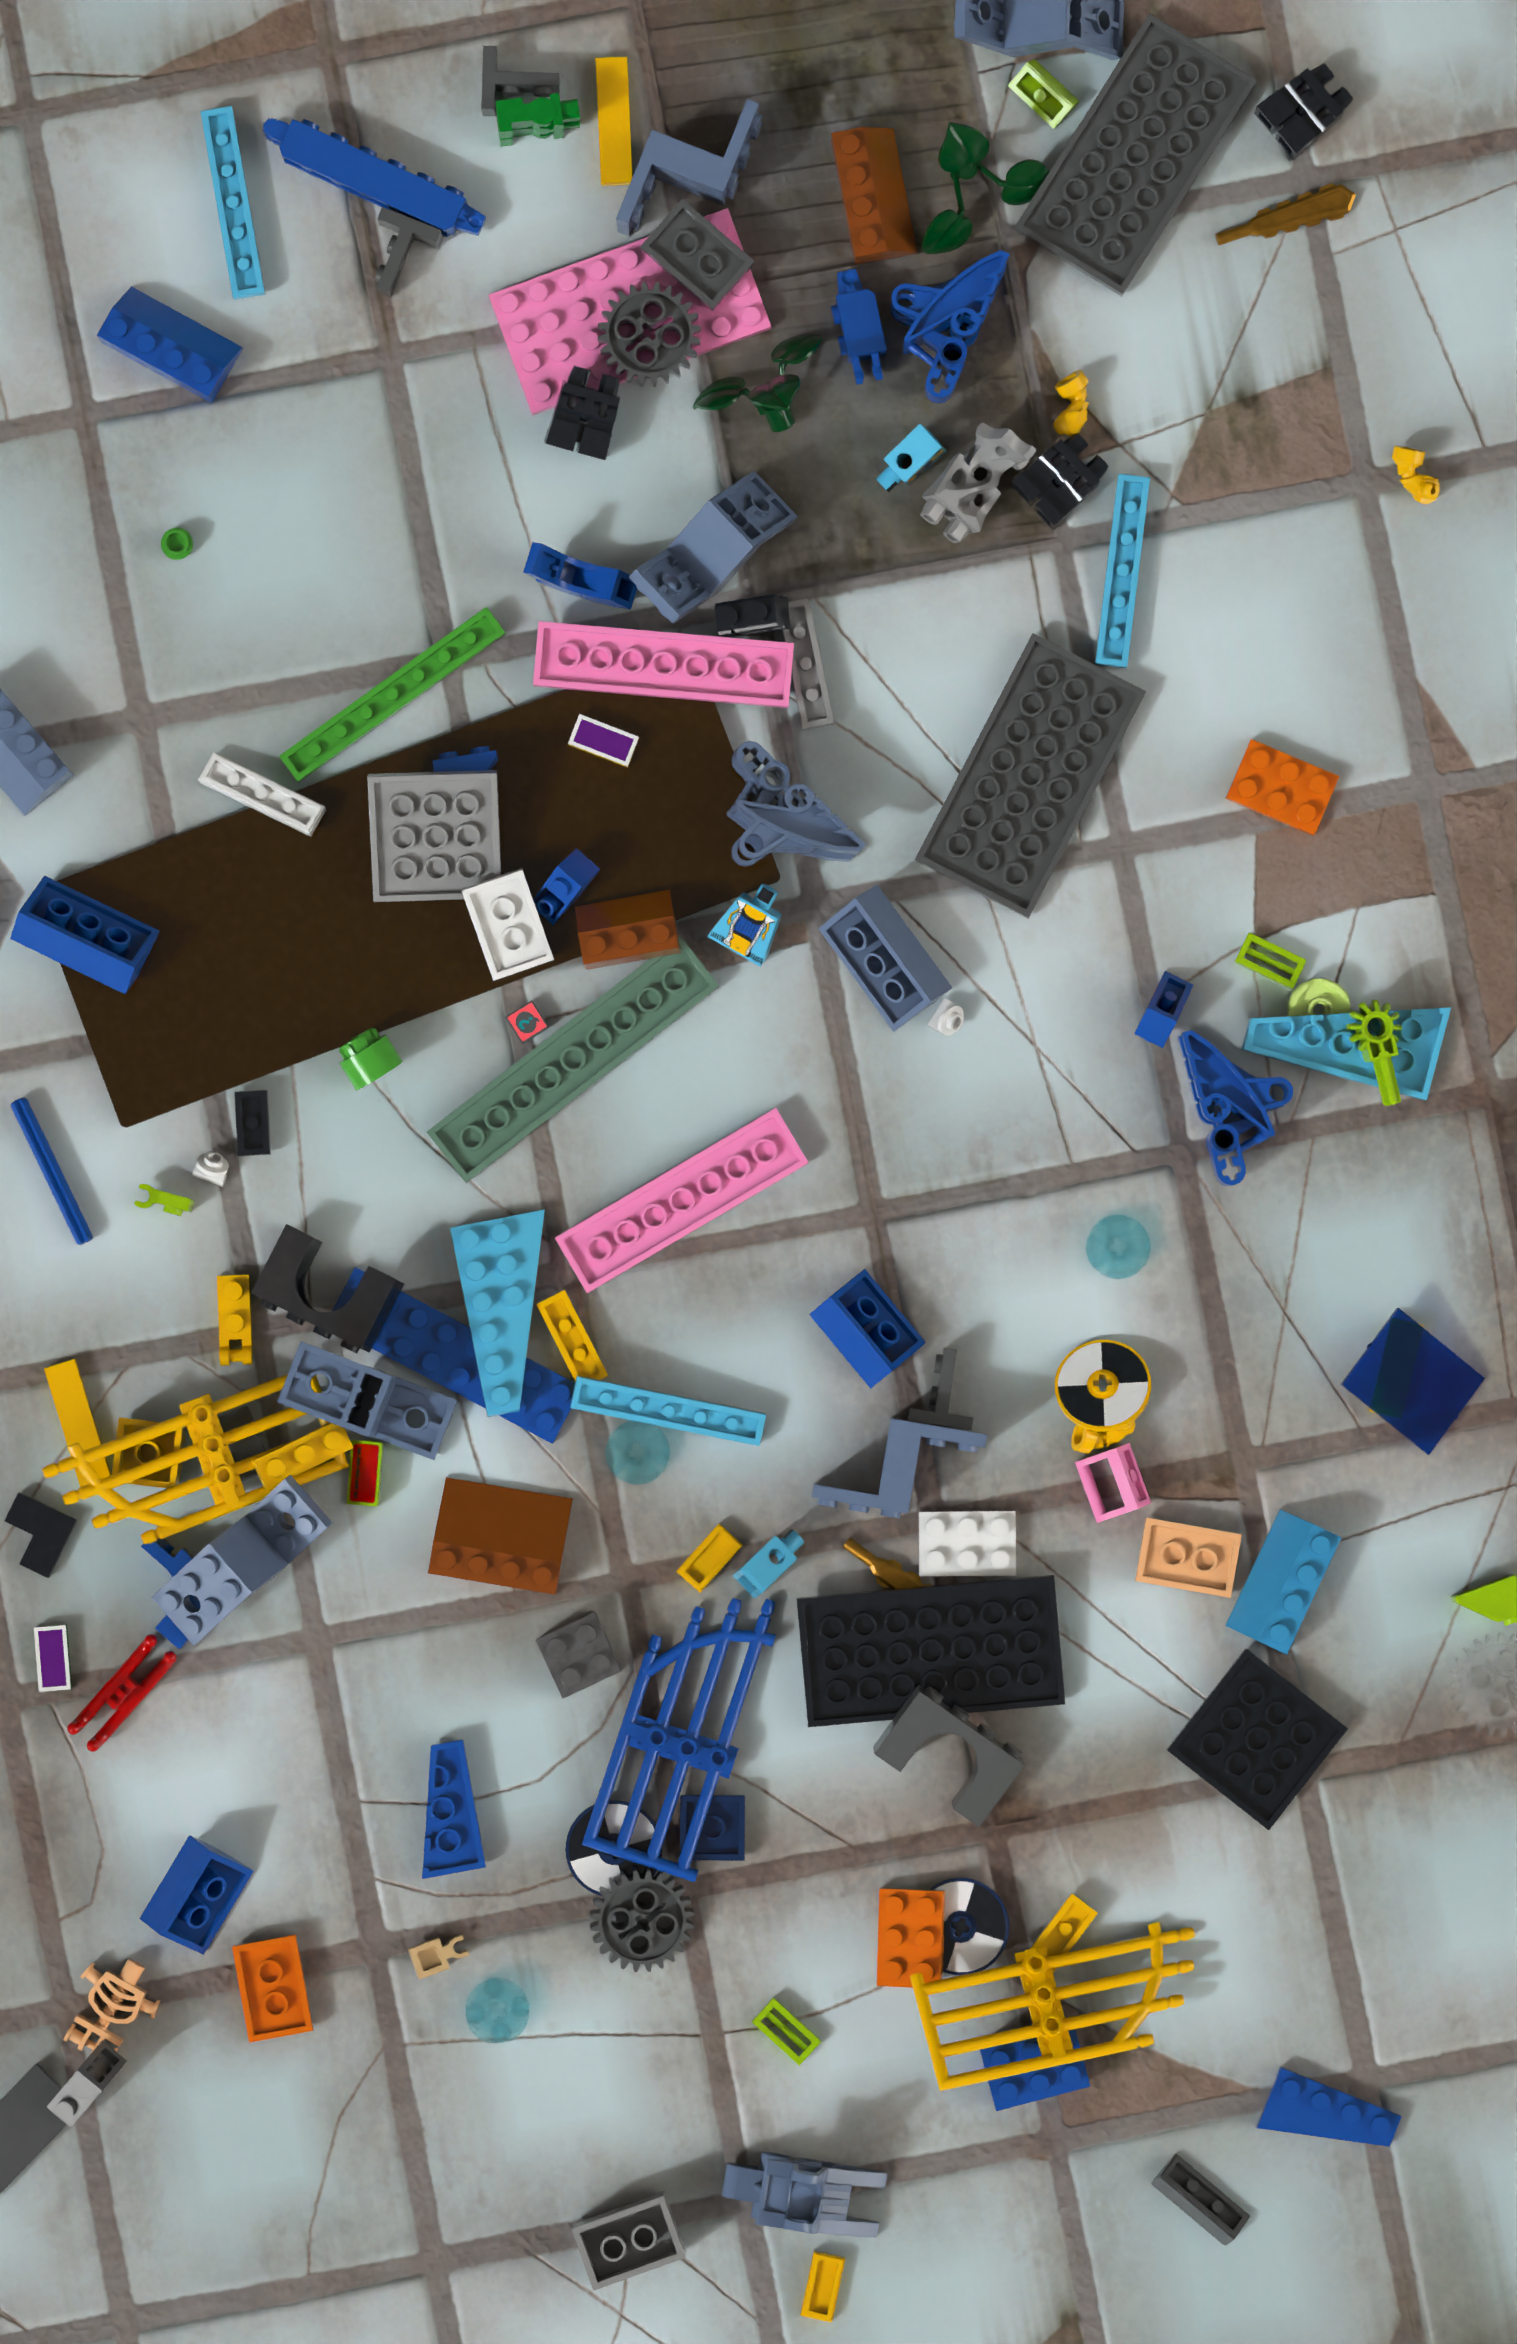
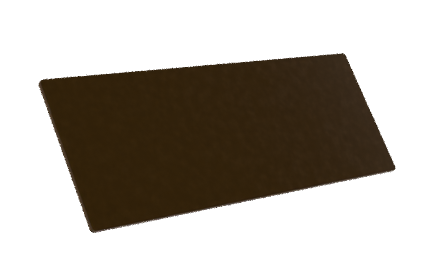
M565 689L295 791L326 808L311 837L253 808H249L58 880L57 882L159 930L156 941L138 977L126 994L60 963L120 1125L125 1128L131 1127L335 1050L370 1028H374L380 1033L581 957L582 953L575 911L577 906L670 890L676 921L735 899L743 892L748 894L756 891L761 884L769 886L777 883L780 880V873L772 853L748 867L738 865L732 858V846L746 830L730 819L726 813L734 805L746 784L732 766L731 760L734 752L715 702ZM579 714L639 737L628 768L568 745ZM489 746L490 751L496 750L498 761L492 770H497L501 875L522 868L531 895L534 898L555 868L576 848L600 868V871L585 891L554 925L538 913L554 960L493 981L465 899L373 902L368 774L434 772L432 760H438L441 753L456 751L458 756L471 754L470 749ZM749 794L747 801L752 802V799ZM745 843L746 849L755 853L754 848L750 844ZM738 846L737 853L739 857L746 861L751 860L742 855Z

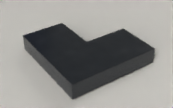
M18 1492L5 1522L33 1535L19 1564L46 1578H50L77 1519Z

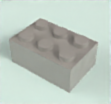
M665 2191L573 2223L572 2232L593 2291L686 2258V2250Z

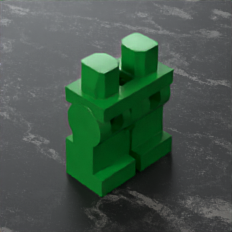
M559 93L550 94V99L539 97L531 103L523 104V98L495 101L500 147L513 145V137L533 134L537 138L546 139L553 134L554 139L563 138V130L580 128L578 99L560 101Z

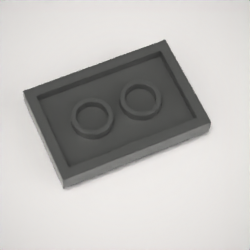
M683 199L640 246L644 253L712 311L755 264L751 257Z

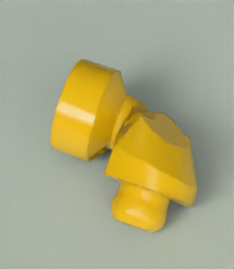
M1077 370L1067 375L1055 385L1061 398L1070 399L1071 401L1067 409L1062 411L1053 423L1055 431L1060 435L1066 434L1071 437L1079 433L1088 419L1087 408L1089 402H1086L1088 397L1086 387L1089 381L1082 370Z
M1394 445L1392 459L1397 465L1398 475L1402 477L1399 481L1403 484V487L1412 494V497L1417 502L1422 504L1434 502L1440 493L1438 478L1415 472V468L1423 465L1425 451Z
M1135 1421L1118 1430L1107 1432L1091 1431L1075 1425L1071 1437L1072 1449L1088 1454L1093 1449L1104 1448V1445L1108 1448L1112 1444L1118 1443L1126 1435L1131 1434L1135 1429Z

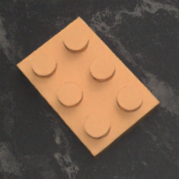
M1146 1517L1135 1581L1231 1598L1242 1534Z

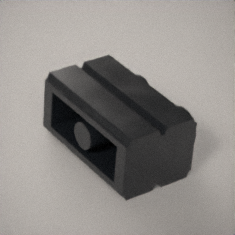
M771 594L715 603L718 635L723 637L737 638L769 633L774 630H788L791 626L788 600L784 596Z

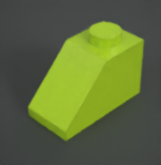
M1510 1574L1451 1596L1454 1603L1494 1622L1499 1623L1503 1621L1504 1626L1517 1622L1516 1575Z

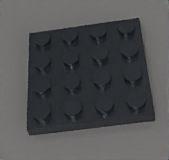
M1245 1648L1166 1750L1267 1830H1270L1348 1728Z

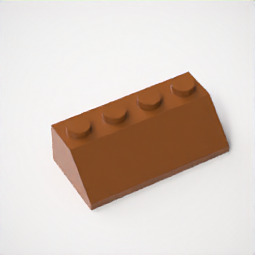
M859 127L831 133V145L855 265L916 254L917 247L894 129Z

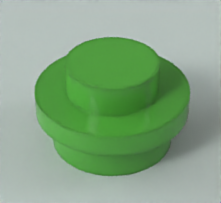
M172 528L162 536L161 548L168 558L181 560L191 553L193 540L186 530Z

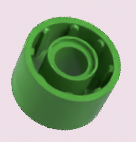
M374 1028L362 1032L339 1047V1053L343 1058L339 1064L355 1090H359L372 1083L403 1062L386 1034L380 1036Z

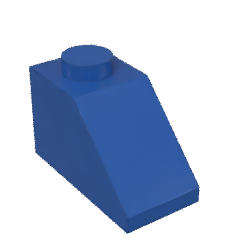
M1165 971L1134 1034L1163 1048L1178 1021L1193 988V984Z

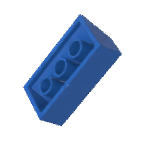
M132 286L112 307L97 334L100 342L210 403H213L243 350V347Z
M44 875L19 910L10 939L126 994L138 977L156 941L159 930Z

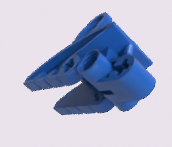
M1000 250L982 258L955 278L937 286L926 287L904 283L897 286L892 292L891 315L899 323L910 327L904 337L903 354L912 352L931 366L926 378L925 394L933 403H945L954 392L965 366L967 348L976 341L980 327L983 325L989 307L997 292V286L1000 285L1007 268L1006 263L1009 258V253ZM903 290H908V291H911V292L913 293V294L902 293V294H899V295H898V293L901 292V291H903ZM901 300H908L913 305H911L910 307H903L899 305L898 302ZM896 310H897L898 312H900L901 314L905 315L906 317L900 316V315L896 312ZM962 325L968 326L966 331L960 330ZM950 329L949 337L943 335L942 333ZM925 344L936 353L935 359L920 346ZM952 353L957 355L959 359L949 361L945 358V355ZM942 374L946 376L944 384L946 389H941L940 393L934 391L935 385L933 384L939 382Z
M1194 1031L1182 1032L1181 1036H1178L1182 1057L1186 1059L1184 1064L1188 1079L1193 1081L1189 1084L1193 1099L1198 1103L1195 1104L1197 1114L1203 1123L1213 1126V1129L1206 1136L1205 1144L1209 1151L1215 1177L1221 1185L1234 1186L1240 1183L1246 1174L1242 1152L1275 1135L1267 1112L1287 1104L1292 1099L1293 1087L1287 1079L1282 1077L1256 1078L1230 1062L1209 1041ZM1271 1086H1278L1282 1089V1101H1276L1271 1098L1269 1094ZM1212 1102H1215L1214 1106L1218 1104L1221 1108L1216 1117L1213 1116L1214 1112L1209 1114L1207 1107ZM1230 1112L1240 1119L1239 1121L1227 1124L1223 1122ZM1250 1128L1257 1133L1239 1144L1240 1134ZM1222 1132L1228 1136L1229 1146L1227 1148H1221L1216 1144V1133ZM1234 1150L1235 1156L1229 1157L1231 1167L1238 1168V1173L1234 1175V1180H1231L1228 1175L1223 1176L1222 1170L1227 1168L1225 1158L1218 1161V1157Z

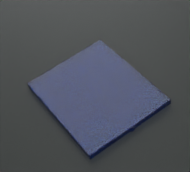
M1396 1308L1373 1341L1367 1345L1365 1352L1340 1385L1425 1454L1429 1455L1454 1420L1458 1419L1459 1413L1485 1378L1400 1308Z

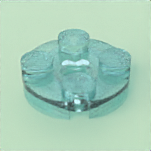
M1111 1215L1103 1218L1091 1229L1086 1240V1255L1089 1263L1100 1274L1111 1279H1125L1135 1275L1146 1264L1150 1254V1239L1147 1231L1136 1219L1125 1215ZM1114 1238H1119L1121 1242H1126L1127 1248L1123 1250L1122 1256H1117L1116 1252H1110L1109 1246L1114 1244Z
M629 1421L620 1425L610 1435L605 1449V1456L610 1470L620 1480L640 1485L655 1480L665 1470L670 1457V1448L666 1436L655 1425ZM634 1443H639L640 1448H646L647 1454L642 1455V1461L636 1462L635 1457H629L628 1451L633 1450Z
M493 1977L479 1983L471 1991L466 2001L465 2016L469 2029L476 2037L487 2043H503L515 2039L522 2033L529 2019L530 2004L523 1989L515 1982ZM499 2002L505 2005L503 2011L506 2013V2016L504 2018L501 2016L496 2017V2019L491 2018L492 2010L489 2008V2005L491 2003L495 2005L499 2004Z

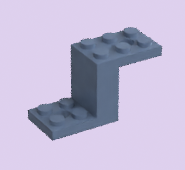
M956 0L955 38L1010 57L1075 47L1110 60H1117L1123 56L1124 0Z
M749 99L746 100L724 158L651 130L616 217L618 232L630 237L633 228L639 229L645 213L643 211L644 199L650 201L656 187L655 179L722 206L725 205L727 197L733 199L739 181H737L739 174L737 172L739 168L743 170L746 168L750 158V140L756 141L763 123L761 120L763 115L759 114V103Z
M753 471L711 498L667 549L636 568L629 578L634 582L637 589L654 603L664 617L675 623L719 593L761 544L791 525L798 516Z
M300 1341L277 1402L361 1435L380 1439L435 1460L458 1400ZM317 1374H324L329 1380V1387L323 1393H317L311 1388V1379ZM419 1409L424 1413L425 1422L421 1427L412 1428L407 1423V1415L411 1410Z
M890 1418L877 1495L814 1484L812 1497L818 1498V1505L836 1508L837 1501L850 1503L849 1510L868 1513L869 1507L881 1509L880 1515L900 1519L901 1512L908 1513L921 1437L926 1438L925 1444L945 1447L946 1441L958 1443L957 1450L977 1453L978 1447L985 1448L987 1435Z
M289 1475L247 1515L206 1545L152 1598L195 1646L236 1607L277 1576L333 1522L297 1481ZM284 1512L292 1515L295 1520V1526H291L285 1521ZM190 1595L198 1598L200 1608L195 1607L191 1603Z

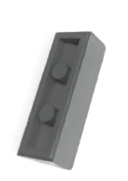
M1178 2154L1173 2155L1151 2183L1223 2245L1232 2242L1250 2218L1248 2213Z

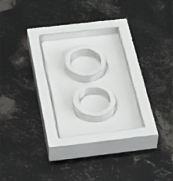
M522 868L461 889L493 981L554 960Z
M1015 1511L919 1512V1576H1016Z

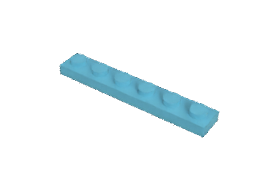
M227 106L200 111L233 299L238 300L265 295L233 107Z
M1118 474L1095 665L1127 668L1150 477Z
M578 1375L576 1376L570 1404L572 1409L760 1446L766 1419V1413Z

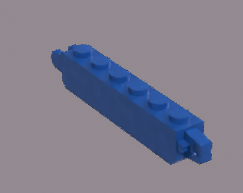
M268 118L263 123V132H265L266 139L280 146L279 148L286 164L379 207H384L442 231V235L445 237L455 234L456 230L479 236L485 224L486 216L469 206L466 198L463 197L464 193L459 189L449 185L444 189L434 184L435 180L422 172L414 175L405 171L406 166L396 160L389 159L386 162L377 158V153L368 147L360 145L359 149L347 144L349 140L337 133L331 132L329 136L318 131L320 127L309 120L302 119L299 122L292 119L289 125L283 121H277L276 118Z

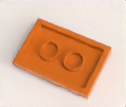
M1251 739L1225 799L1314 836L1339 776Z
M879 1888L877 1986L913 1988L910 1976L916 1973L923 1974L925 1983L943 1979L945 1890Z
M297 1934L233 1945L232 1951L249 2043L313 2031Z

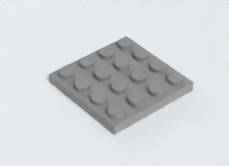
M497 770L368 774L373 902L464 899L461 891L462 888L501 875Z

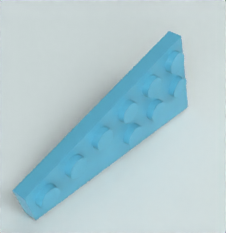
M1451 1007L1388 1012V1015L1398 1012L1400 1016L1393 1021V1025H1402V1030L1392 1032V1034L1399 1038V1041L1396 1043L1399 1055L1391 1057L1400 1094L1424 1101L1427 1100ZM1350 1013L1249 1019L1241 1050L1379 1088L1373 1062H1364L1362 1051L1357 1049L1361 1040L1350 1042L1349 1037L1356 1033L1355 1029H1346L1347 1024L1356 1023V1020L1350 1017ZM1375 1018L1369 1021L1367 1026L1369 1033L1373 1036L1378 1035L1381 1029L1379 1021Z
M545 1209L450 1228L487 1417L520 1410Z

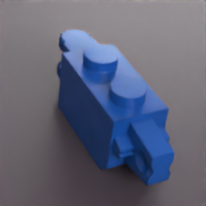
M856 269L838 272V295H836V305L831 306L834 324L841 325L843 336L837 337L841 356L847 355L848 362L852 363L856 385L864 383V374L860 366V361L871 359L873 376L876 381L883 379L879 357L886 356L887 348L875 293L868 289H863Z

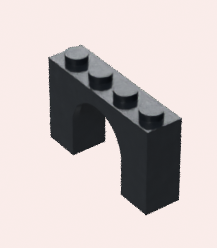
M286 1224L251 1292L260 1297L258 1304L274 1312L277 1307L288 1311L286 1318L302 1326L305 1321L315 1325L313 1332L329 1340L332 1335L343 1339L340 1346L356 1354L359 1349L370 1353L404 1283L368 1265L354 1295L346 1305L336 1311L318 1312L311 1306L306 1297L305 1278L323 1242Z

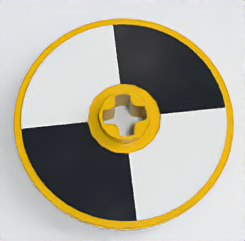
M1094 1340L1076 1347L1061 1362L1055 1377L1056 1399L1062 1412L1076 1425L1098 1432L1118 1430L1135 1421L1146 1408L1151 1395V1376L1144 1359L1128 1345L1114 1340ZM1100 1380H1106L1108 1385L1106 1391H1100L1098 1386Z

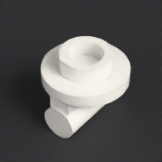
M943 998L927 1025L944 1035H952L963 1025V1009L950 1000Z
M204 1153L198 1157L192 1176L223 1187L229 1164L219 1153Z

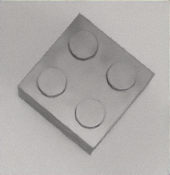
M596 1612L535 1640L562 1699L622 1671Z

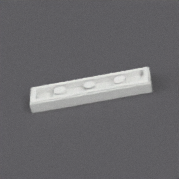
M214 752L198 779L201 784L310 837L313 835L326 811L325 806Z

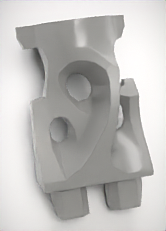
M983 422L980 423L976 430V441L965 456L957 453L949 461L943 473L923 493L922 498L927 502L920 516L933 525L938 524L943 516L950 520L943 534L953 543L961 542L970 533L981 531L986 515L1001 495V492L997 489L1001 475L1010 467L1016 470L1025 467L1029 462L1028 460L1036 452V449L1020 440L1009 428L996 429ZM979 467L987 471V475L982 481H977L974 478V471ZM977 494L982 496V503L979 507L974 504Z

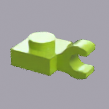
M148 1184L139 1185L140 1189L149 1192L150 1197L146 1202L135 1200L134 1204L137 1207L147 1209L154 1204L164 1205L163 1212L181 1217L183 1211L191 1213L194 1200L156 1190Z

